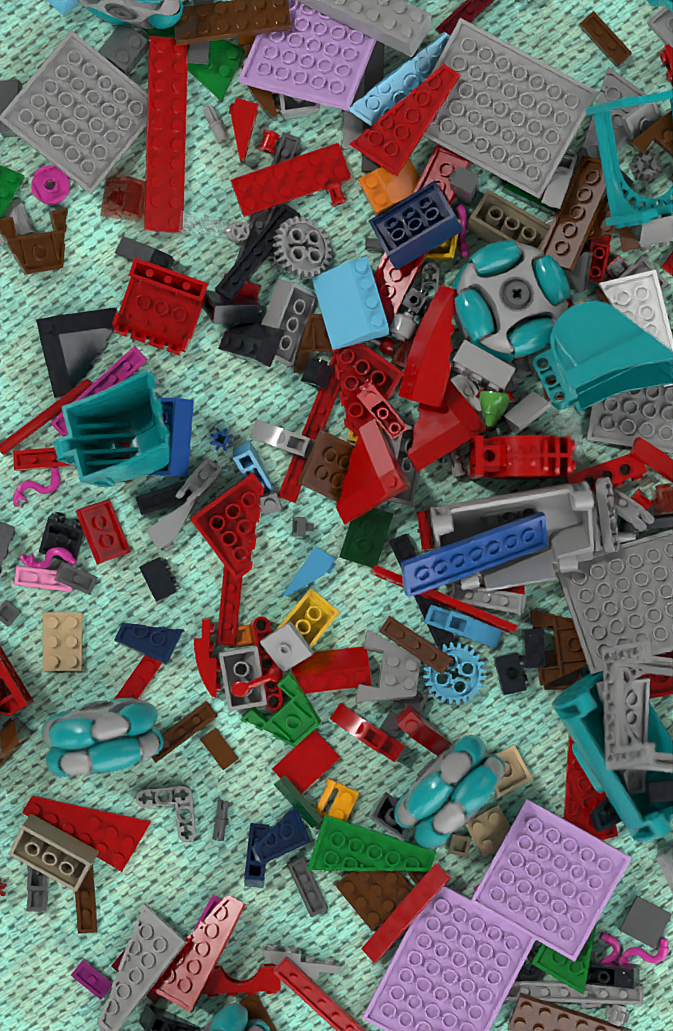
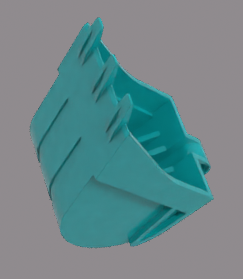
M598 301L579 303L566 310L553 327L550 336L551 349L537 355L533 361L536 373L552 405L558 410L574 405L577 412H580L619 393L673 384V351L618 309ZM543 362L548 363L545 368L538 367ZM550 379H555L556 383L553 385H548L547 381ZM562 395L565 397L561 402L555 401L557 396Z
M146 369L107 390L62 406L68 435L54 440L53 443L58 461L75 465L80 482L99 487L115 486V482L127 481L151 474L169 463V432L167 425L164 426L161 401L160 399L157 400L154 374H150V370ZM129 441V448H125V445L120 446L119 442ZM125 454H129V455H130V459H121V458H123L124 456H126Z

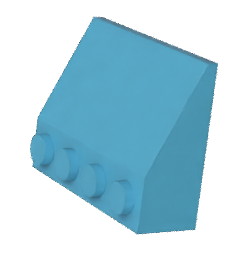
M367 256L348 261L312 278L332 350L389 335V326Z

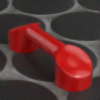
M270 667L265 675L246 683L242 681L234 682L231 685V693L236 697H243L248 693V690L269 681L279 682L282 679L283 672L279 667Z

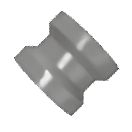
M243 221L229 224L226 228V236L232 242L243 241L247 239L250 233L248 225Z

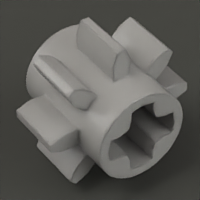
M623 1004L607 1005L605 1011L608 1017L607 1021L617 1026H622L623 1022L628 1023L630 1014L626 1011L627 1006Z

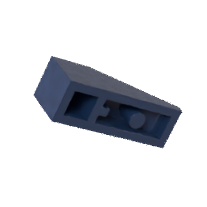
M250 823L244 887L264 888L266 863L261 866L258 865L251 847L269 830V824Z

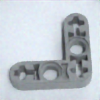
M178 785L140 790L137 793L136 803L140 807L175 805L177 830L180 840L191 842L194 839L196 826L193 795L190 787ZM181 789H184L189 794L185 799H182V796H176V801H172L173 793L171 790H175L174 794L181 792ZM161 791L169 793L168 801L164 802L159 799ZM152 792H156L155 800L157 803H153L154 799H149L147 803H144L139 797H142L143 793H146V796H153ZM183 808L190 810L191 816L187 819H183L180 816V810ZM192 821V824H188V830L192 831V834H190L189 838H186L185 835H182V832L185 831V824L181 826L180 822L187 823Z

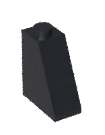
M207 290L203 309L213 324L258 323L262 309L254 297L236 295L230 302L215 291Z

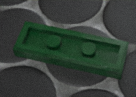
M508 181L501 191L554 216L557 210L556 207H550L547 204L541 203L543 198L539 199Z
M283 776L274 783L275 787L311 828L323 821V818L286 776Z

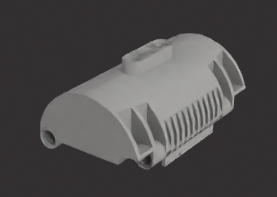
M581 481L577 484L569 483L445 504V506L436 508L430 507L435 550L541 511L546 515L548 547L447 584L460 582L462 590L480 587L479 585L485 584L486 590L492 591L556 580L555 572H560L561 574L578 571L577 562L593 560L594 552L591 509L594 507L592 492L587 482Z

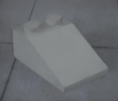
M673 216L651 220V223L630 226L641 245L640 251L652 249L651 245L659 243V247L670 245V241L673 240Z
M525 392L518 398L519 403L515 406L512 404L507 406L501 418L516 435L552 406L551 403L535 392L530 394Z

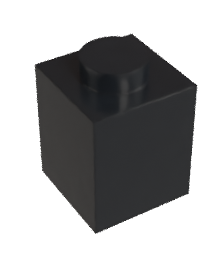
M317 358L316 361L308 359L301 381L314 388L327 390L334 368L328 366V362L323 359Z

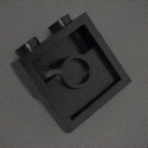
M62 512L52 513L47 519L39 553L46 555L48 550L61 547L67 549L78 560L81 546L86 537L79 519H68L66 514ZM58 555L53 556V558L64 561V559Z

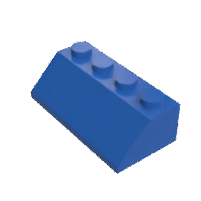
M176 397L157 398V400L160 399L163 413L161 416L164 426L167 425L169 432L170 456L169 463L165 467L148 475L188 477L194 400Z

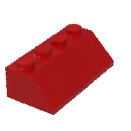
M364 646L314 652L311 656L291 668L292 674L305 694L356 688L359 684L372 686L367 649H363Z

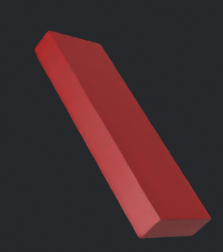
M640 436L635 438L630 455L673 483V459Z

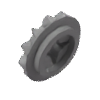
M650 150L645 151L643 154L638 153L631 162L633 175L638 180L644 182L657 178L662 169L661 160L657 154L652 153ZM651 160V169L647 168L642 172L641 170L644 166L642 162L647 163Z

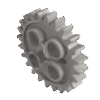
M295 216L282 223L280 228L275 231L278 235L273 237L277 241L273 244V247L278 248L274 254L280 256L277 262L283 261L282 269L288 267V274L294 271L295 278L300 275L301 279L306 277L310 279L326 270L325 267L330 264L327 260L332 258L328 254L332 251V248L327 247L331 241L325 239L328 234H322L323 227L318 229V222L311 224V218L305 221L304 216L299 219Z

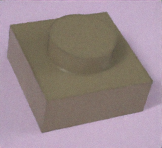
M452 833L448 853L468 857L472 838Z

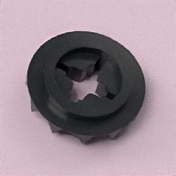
M530 950L527 956L530 963L533 962L537 955V952ZM533 965L531 966V973H529L526 967H521L517 977L523 981H535L542 975L543 970Z

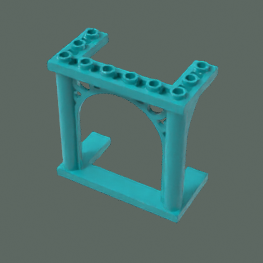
M673 90L639 97L636 95L585 108L587 116L593 115L611 215V217L605 218L606 226L614 225L616 229L626 226L651 223V220L658 219V215H661V218L673 216V199L670 200V196L673 195V186L660 197L645 198L636 194L625 182L619 166L610 111L669 99L673 115ZM631 197H632V198L634 199V201H635L634 207H632V206L628 203V200H629Z

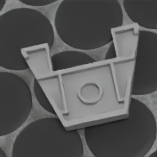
M367 630L363 649L383 653L378 688L359 684L355 703L414 698L417 692L421 660L374 632Z

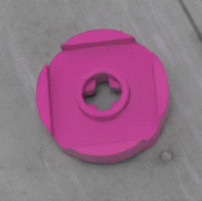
M43 166L35 172L31 181V190L34 196L43 204L56 205L64 201L69 195L70 180L57 167ZM48 181L56 183L54 189H46V186H48Z

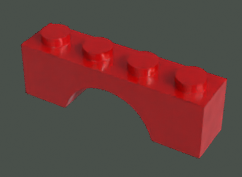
M273 963L260 964L257 973L246 980L233 979L224 971L222 966H216L202 994H207L208 997H216L221 993H227V996H235L241 992H246L247 995H255L261 991H265L266 994H275L277 991H281V979L273 973V968L276 967Z

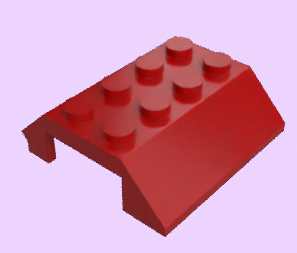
M134 257L128 275L130 280L119 313H115L112 322L115 328L114 333L127 337L128 333H131L130 338L145 343L148 339V345L162 350L165 346H168L167 352L180 356L181 352H186L192 340L205 302L208 283Z

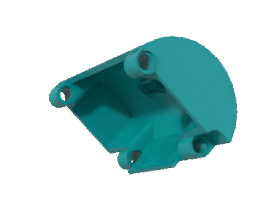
M602 671L595 675L589 673L565 689L552 702L554 710L574 741L572 751L595 790L599 793L605 792L634 841L645 842L663 837L672 829L669 823L673 819V801L647 802L646 782L673 780V772L646 770L645 792L628 795L622 785L619 770H606L605 715L596 684L597 682H604V672ZM649 702L647 743L654 744L655 752L673 754V740Z

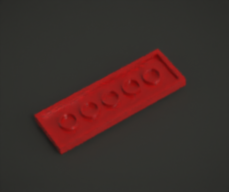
M338 142L231 179L230 182L243 217L324 190L333 183H343L352 178Z

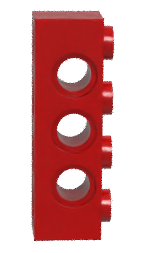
M627 454L578 471L564 479L566 484H577L583 481L585 477H588L592 480V486L589 489L591 492L595 491L596 493L597 478H602L601 474L603 471H607L610 474L611 483L615 488L625 484L624 480L631 478L632 481L643 478L642 474L646 473L647 470L644 463ZM621 465L628 467L627 475L620 473Z

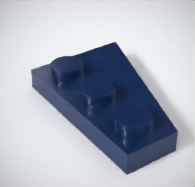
M122 623L114 641L167 665L184 629H168L166 627Z
M292 807L251 848L258 865L261 866L311 841L300 814Z

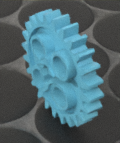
M450 642L449 648L442 644L443 650L441 651L455 658L454 664L449 666L448 669L454 671L457 668V672L470 678V681L457 676L453 679L451 678L452 675L445 671L447 675L446 682L438 683L436 678L440 673L429 666L423 667L425 671H428V674L423 675V678L429 679L425 685L432 686L429 689L430 693L436 691L434 698L442 696V703L446 699H448L449 705L452 704L453 700L459 705L460 699L467 703L466 697L469 696L471 699H474L472 693L479 694L480 692L477 690V687H484L480 683V680L486 679V677L481 675L486 669L480 668L484 661L478 662L480 654L474 656V648L467 651V644L463 648H461L460 642L457 643L456 647ZM466 663L472 665V671L468 674L462 671V667ZM457 681L464 682L465 687L462 691L454 689Z

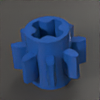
M216 428L217 433L215 435L210 434L214 440L210 444L217 445L216 451L220 447H223L224 451H226L227 445H233L229 441V438H232L233 435L226 434L227 428L223 432ZM219 435L226 437L224 444L216 442L219 439Z

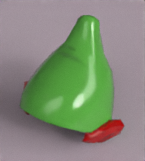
M482 388L475 396L479 398L486 425L489 428L493 427L502 417L510 400L512 402L515 401V397L508 390H505L504 394L487 391Z

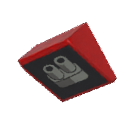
M619 255L606 266L605 273L614 280L621 276L628 267Z

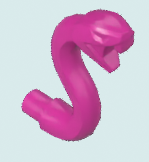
M457 204L455 212L458 214V219L463 228V231L458 233V251L461 257H468L469 248L465 240L466 210L462 204Z
M51 468L50 486L44 487L31 480L20 483L13 495V505L15 507L20 506L18 503L21 500L28 502L23 495L24 490L27 488H32L41 494L55 492L61 483L59 468Z
M61 547L48 550L43 562L36 561L33 553L30 556L25 555V553L20 556L24 565L39 569L49 567L54 555L62 557L71 566L77 562L67 549Z
M601 932L599 939L611 945L613 951L599 963H612L620 954V942L615 936Z
M660 939L659 951L655 956L649 955L639 947H631L623 952L617 963H630L629 958L632 955H638L648 963H659L667 957L669 950L668 939Z

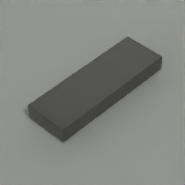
M305 856L287 863L310 917L328 910L329 908L312 871H307L308 862Z

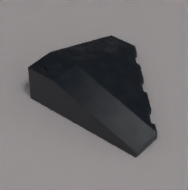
M115 307L36 319L54 398L64 396L75 388L81 377H85L93 366L91 364L97 354H101L108 343L106 340L112 331L114 332L115 328L112 322L116 313Z

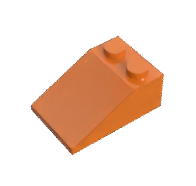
M409 158L398 176L381 167L360 177L358 184L374 215L377 216L412 195L420 177Z

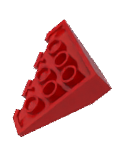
M362 342L332 350V353L336 354L337 364L335 365L337 380H340L342 390L339 392L341 407L344 406L346 414L344 425L356 435L358 428L375 419L357 397L356 389L372 378L390 401L400 388L404 371Z
M449 378L441 408L419 403L417 410L420 412L418 422L414 423L412 432L414 440L407 456L416 471L419 472L466 444L474 436L481 435L486 430L478 414Z
M376 419L358 428L356 445L352 449L347 474H345L341 487L340 500L336 504V509L345 525L411 487Z
M253 472L188 517L236 581L252 570L253 565L251 555L252 549L255 550L257 539L255 528L256 522L259 523L260 495L264 493V487Z

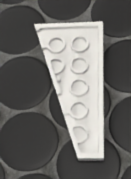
M656 270L598 284L613 307L673 351V336ZM673 384L662 385V386H663V387H668V386H672Z

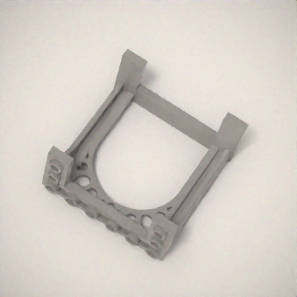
M646 640L603 649L606 770L631 768L673 772V754L655 752L654 744H640L633 736L626 717V698L632 683L639 676L647 673L673 677V659L652 656L651 641ZM623 672L625 673L627 678L626 683L624 682ZM625 736H627L629 739V743L627 746L625 743Z

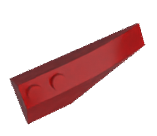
M441 285L431 301L414 338L400 386L399 397L441 408L451 371L449 353H452L453 345L450 344L451 333H454L452 316L455 315L457 289Z

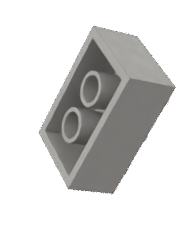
M466 340L462 343L451 363L455 372L461 375L466 373L470 376L469 379L477 384L481 382L487 386V390L499 393L505 389L516 370L514 367Z

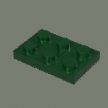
M373 508L351 521L339 558L371 568L377 565L393 514Z

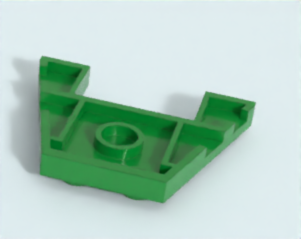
M289 672L277 684L279 688L291 697L279 710L268 719L255 707H251L240 720L246 724L249 722L255 725V728L261 731L264 729L272 733L273 737L295 747L320 725L321 719L292 672Z

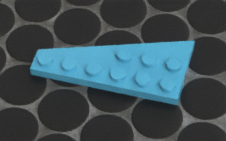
M443 32L354 101L349 111L370 126L375 124L381 116L400 100L407 97L413 89L421 85L431 75L451 36Z

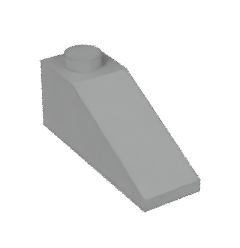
M197 500L190 506L186 503L145 530L158 550L164 549L166 551L174 545L173 541L177 539Z

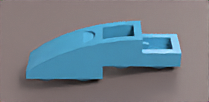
M431 604L424 620L425 624L495 649L502 630Z

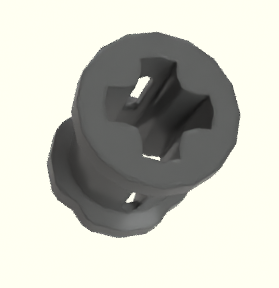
M528 355L512 360V364H515L518 373L517 379L534 374L527 360L529 358Z

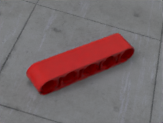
M257 616L251 620L250 630L253 647H258L263 676L269 669H265L262 666V661L265 658L270 660V667H277V664L265 649L262 650L259 647V641L272 632L269 620L264 616ZM258 620H262L264 622V628L262 630H258L256 628V622ZM274 682L270 688H267L264 683L267 705H264V707L268 710L276 711L283 705L281 688L277 686L279 682ZM272 696L277 699L274 707H270L268 703L269 698Z

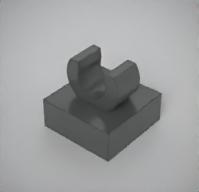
M293 517L292 536L305 537L306 531H314V523H306V517Z

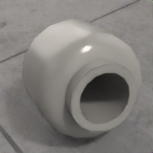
M408 312L396 314L389 326L390 335L402 342L410 340L418 326L414 321L415 317Z

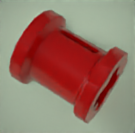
M263 130L264 137L258 149L265 153L274 154V146L280 135L271 130Z
M341 182L333 183L325 188L329 192L332 207L348 201L343 195Z
M637 489L630 497L643 506L645 510L654 502L643 495L640 489Z

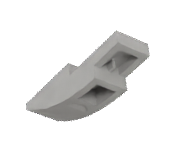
M566 151L547 185L541 203L560 209L578 154Z
M259 420L255 421L249 437L308 459L315 440Z
M277 944L263 946L262 955L277 966L287 956L311 979L318 980L319 972L339 974V962H336L334 958H324V960H316L315 956L301 958L302 950H298L296 946H286V948H278L279 945Z

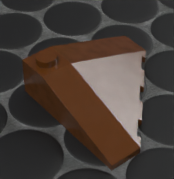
M18 717L13 720L9 718L2 725L4 729L0 732V767L34 734Z

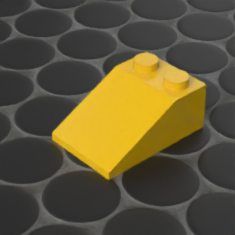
M310 588L275 631L291 621L312 648L340 612Z

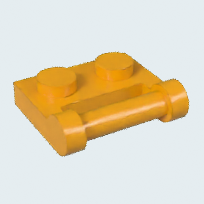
M328 778L325 783L327 784L317 807L314 809L324 819L327 813L323 812L333 789L336 788L339 791L327 815L347 821L359 792Z

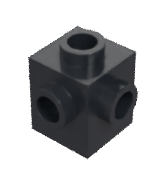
M412 287L403 296L404 301L402 304L407 307L405 311L414 317L416 314L423 317L432 301L427 297L429 293L420 287L418 290Z

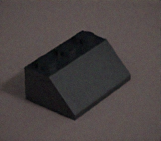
M239 323L224 332L218 349L233 357L271 367L285 331L258 323Z

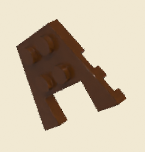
M672 109L653 122L651 126L640 132L638 136L631 139L628 144L637 152L643 154L652 140H654L673 157ZM672 174L671 177L669 178V180H671L672 182H673V174Z
M605 196L586 241L619 233L623 252L641 248L630 226L616 229L614 225L606 226L605 218H609L611 215L608 198Z
M68 208L49 212L53 231L17 237L13 217L0 219V234L24 275L63 268Z
M322 314L309 315L295 363L294 373L304 372L308 359L311 360L310 352L332 351Z
M536 610L530 611L532 628L553 627L557 666L538 668L540 686L587 666L572 618L542 613Z

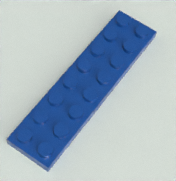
M541 511L401 562L405 595L408 598L548 547L546 515Z

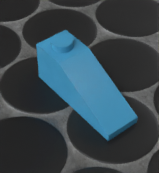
M251 441L234 448L233 459L244 478L253 472L264 487V493L274 491L275 488Z
M315 546L283 594L288 596L325 575L326 572L330 574L336 565L333 563L335 559Z

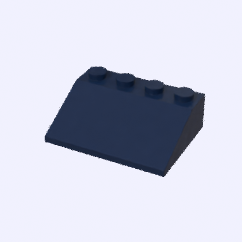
M436 181L431 182L369 220L381 246L396 270L463 231L461 224Z

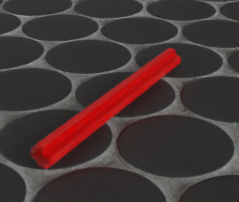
M85 379L1 442L0 453L5 455L61 413L62 406L74 402L92 385V382L89 379Z

